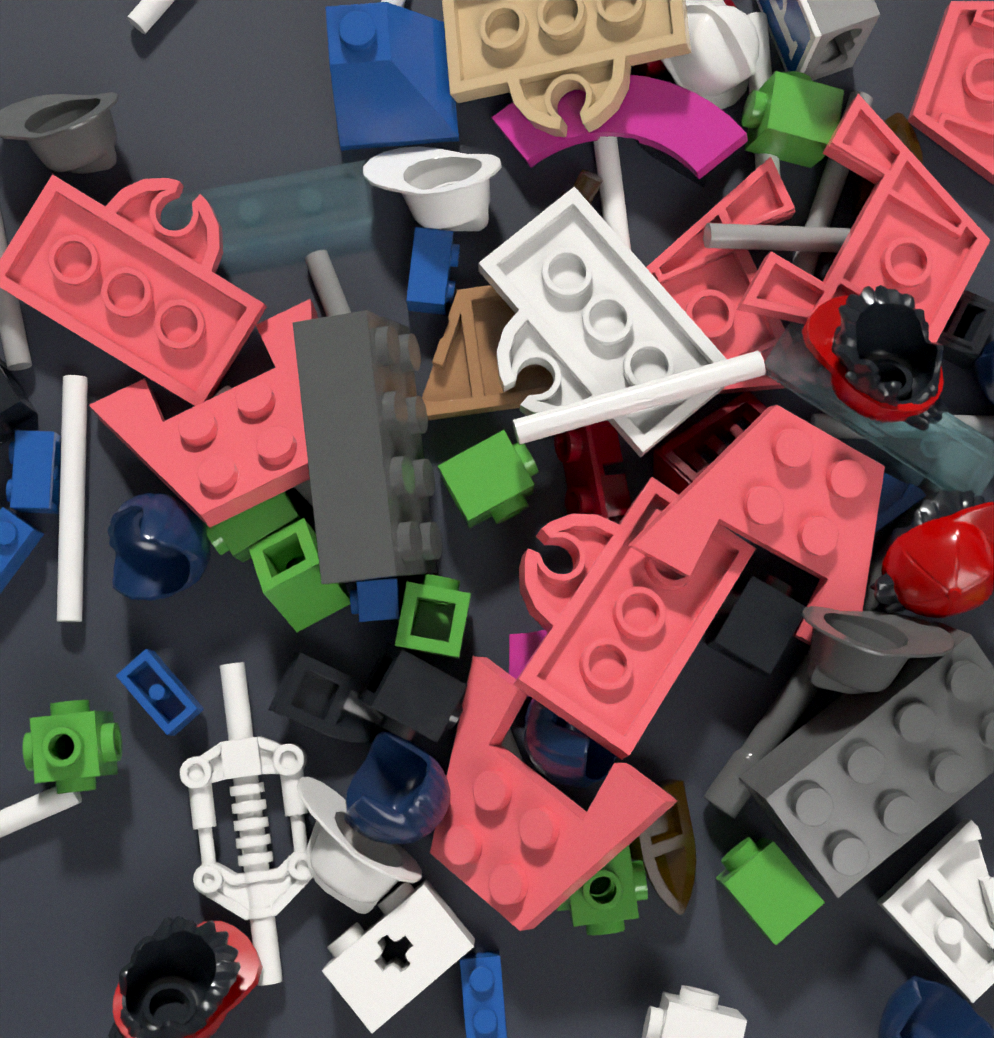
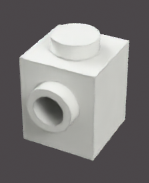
M681 986L680 995L663 991L659 1008L652 1006L648 1008L642 1038H744L747 1020L737 1009L718 1005L720 997L718 994L696 987Z

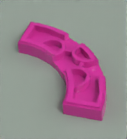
M630 75L629 90L619 110L601 127L590 133L583 125L580 111L586 101V92L582 90H572L566 93L559 101L558 114L567 124L566 137H555L536 129L520 112L514 102L492 117L495 125L530 168L548 156L573 145L598 141L600 137H624L636 139L640 144L665 152L686 166L698 179H701L748 141L747 133L728 114L712 102L673 83L638 75Z

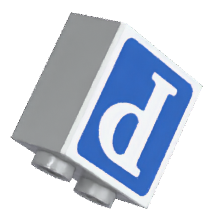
M756 0L760 11L767 15L768 30L785 71L804 73L810 76L812 81L853 67L880 16L875 0Z

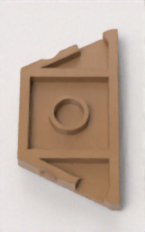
M491 285L457 290L448 315L449 322L443 338L439 341L432 361L433 368L422 396L427 410L428 421L520 408L521 403L528 395L542 394L548 391L554 383L551 373L545 367L529 365L524 367L518 374L515 387L503 392L499 383L496 355L503 329L513 318L515 312Z

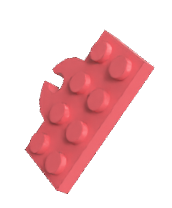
M52 174L0 258V288L192 405L197 406L211 399L267 308L263 302L216 274L223 255V231L212 206L199 194L192 202L193 216L190 223L181 230L172 231L163 227L161 212L168 202L180 198L184 186L178 180L170 178L142 179L121 189L106 206H103Z
M653 477L643 486L619 524L595 514L573 513L553 520L541 528L536 537L544 545L564 548L572 558V572L557 574L550 571L545 566L540 553L529 548L522 555L519 565L520 594L529 614L547 631V634L513 685L621 760L631 754L756 550L748 542L717 523L691 575L683 576L627 546L678 496V494Z

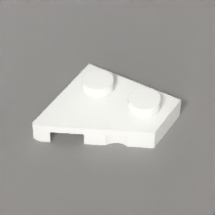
M964 818L888 890L877 903L966 1000L974 1003L994 983V877L989 876L978 842L979 839H982L978 826L972 820Z

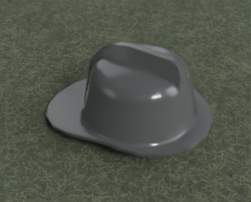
M113 92L96 95L49 94L10 104L0 110V138L24 140L44 166L53 172L69 171L87 174L111 169L117 163V155L114 148L117 142V132L111 108L118 102L119 96Z
M810 606L805 607L801 614L805 621L813 627L809 649L808 679L816 687L847 694L884 691L892 683L908 658L943 656L952 652L955 640L950 633L939 626L916 617L898 613L839 611Z

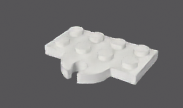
M575 187L479 262L478 271L515 312L513 318L503 329L496 355L499 383L503 392L515 387L518 374L524 367L529 365L543 366L553 377L554 383L548 391L542 394L528 395L521 403L520 411L527 416L726 360L725 356ZM725 387L612 418L608 421L638 456L642 457Z

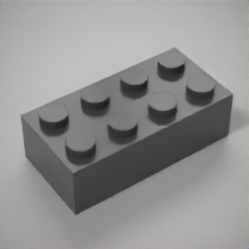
M368 310L292 322L321 584L371 581L437 573L436 559H440L442 554V539L437 523L431 522L429 496H433L435 491V477L432 465L427 458L424 459L421 434L427 431L428 416L425 403L421 396H417L414 371L420 369L421 355L415 335L410 333L409 326Z
M938 621L932 622L949 632L953 637L955 644L952 652L936 657L908 658L892 683L884 691L867 692L864 694L843 693L739 776V779L808 873L837 898L994 772V667L971 634Z

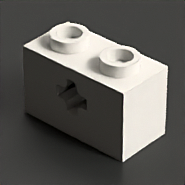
M427 879L415 889L409 882H403L377 905L384 913L379 920L366 931L356 922L327 947L334 958L327 963L322 972L371 1033L375 1032L474 947L475 938ZM388 935L393 941H398L404 936L407 937L411 944L405 954L408 960L406 963H403L398 957H394L388 962L385 961L381 956L386 946L384 936Z

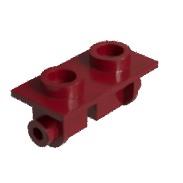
M608 420L554 435L555 452L558 459L563 463L568 488L565 496L567 514H595L619 524L631 506L626 475L624 473L605 476L603 468L605 465L623 462L617 430Z

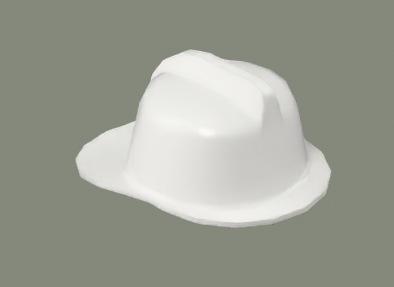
M686 0L691 53L661 59V61L671 74L676 85L698 94L722 110L734 105L747 89L748 78L756 71L755 65L759 57L757 30L745 13L734 6H727L723 0Z
M421 146L404 147L382 152L369 159L363 166V176L373 186L402 193L415 220L425 228L448 231H481L487 226L489 220V178L496 175L501 169L500 158L490 154H465Z
M302 777L298 780L296 787L299 796L308 811L316 819L306 848L307 863L315 882L325 892L357 913L366 914L374 908L377 902L398 881L414 883L422 878V870L416 860L398 844L372 841L358 834L345 822L346 800L336 791L321 781L310 777Z

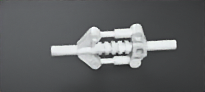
M245 662L220 665L228 741L220 742L201 756L187 759L180 768V778L185 786L188 787L193 830L198 829L202 865L194 873V886L201 894L244 920L250 919L252 943L258 952L263 966L258 986H264L283 981L275 916L313 878L308 867L306 853L308 843L304 814L309 812L301 800L296 787L298 780L304 777L303 769L307 764V754L303 747L298 744H282L262 736L253 737ZM280 774L285 816H290L294 852L278 868L269 869V862L273 861L272 851H267V844H271L270 833L265 834L264 828L269 826L268 816H263L262 811L267 809L266 799H261L260 792L265 791L264 782H259L258 775ZM225 779H233L234 786H230L229 790L230 796H235L236 803L231 804L232 814L237 813L238 820L233 821L234 831H239L240 838L235 840L236 848H241L242 855L237 857L238 866L244 867L243 873H236L216 862L212 827L217 825L212 783Z

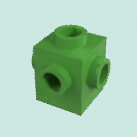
M74 700L51 703V716L30 718L31 732L25 733L23 738V758L27 770L34 771L35 784L56 782L57 794L97 790L96 777L118 774L117 761H120L122 758L123 746L121 730L118 723L114 722L113 712L90 711L89 700ZM65 734L70 736L74 742V751L69 758H66Z
M628 845L557 908V912L569 910L573 927L585 925L587 935H605L624 931V920L639 918L637 901L648 900L643 861H631L630 847ZM598 877H608L609 886L604 893H590V885L593 880Z

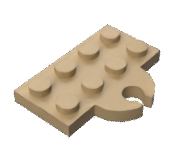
M442 0L450 95L457 103H463L510 92L514 104L536 129L555 137L567 136V124L558 114L559 101L566 93L572 90L586 92V101L580 111L583 125L590 133L601 127L619 110L629 90L631 66L691 53L686 0Z

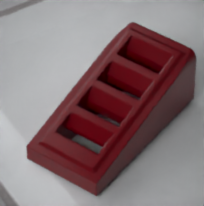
M749 391L739 395L654 450L653 477L679 495L710 465L700 454L704 451L714 461L728 447L719 438L723 435L732 443L744 432L736 423L742 419L750 426L767 407Z

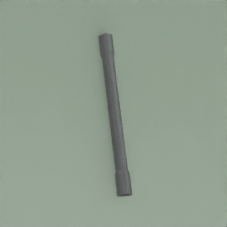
M953 442L947 443L918 485L926 497L903 512L870 560L863 611H874L879 605V602L874 597L875 591L870 586L882 576V562L890 547L892 531L895 528L910 526L914 513L920 508L923 500L932 501L936 492L940 490L949 492L953 490L961 491L979 465V459L965 447ZM809 650L742 747L732 754L703 796L708 802L733 819L737 817L751 796L748 789L739 779V776L786 740L821 689L808 679Z

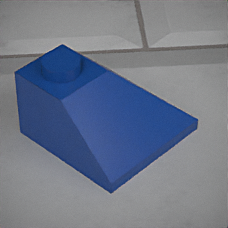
M388 2L325 7L329 64L341 151L459 141L456 101L450 95L444 22Z

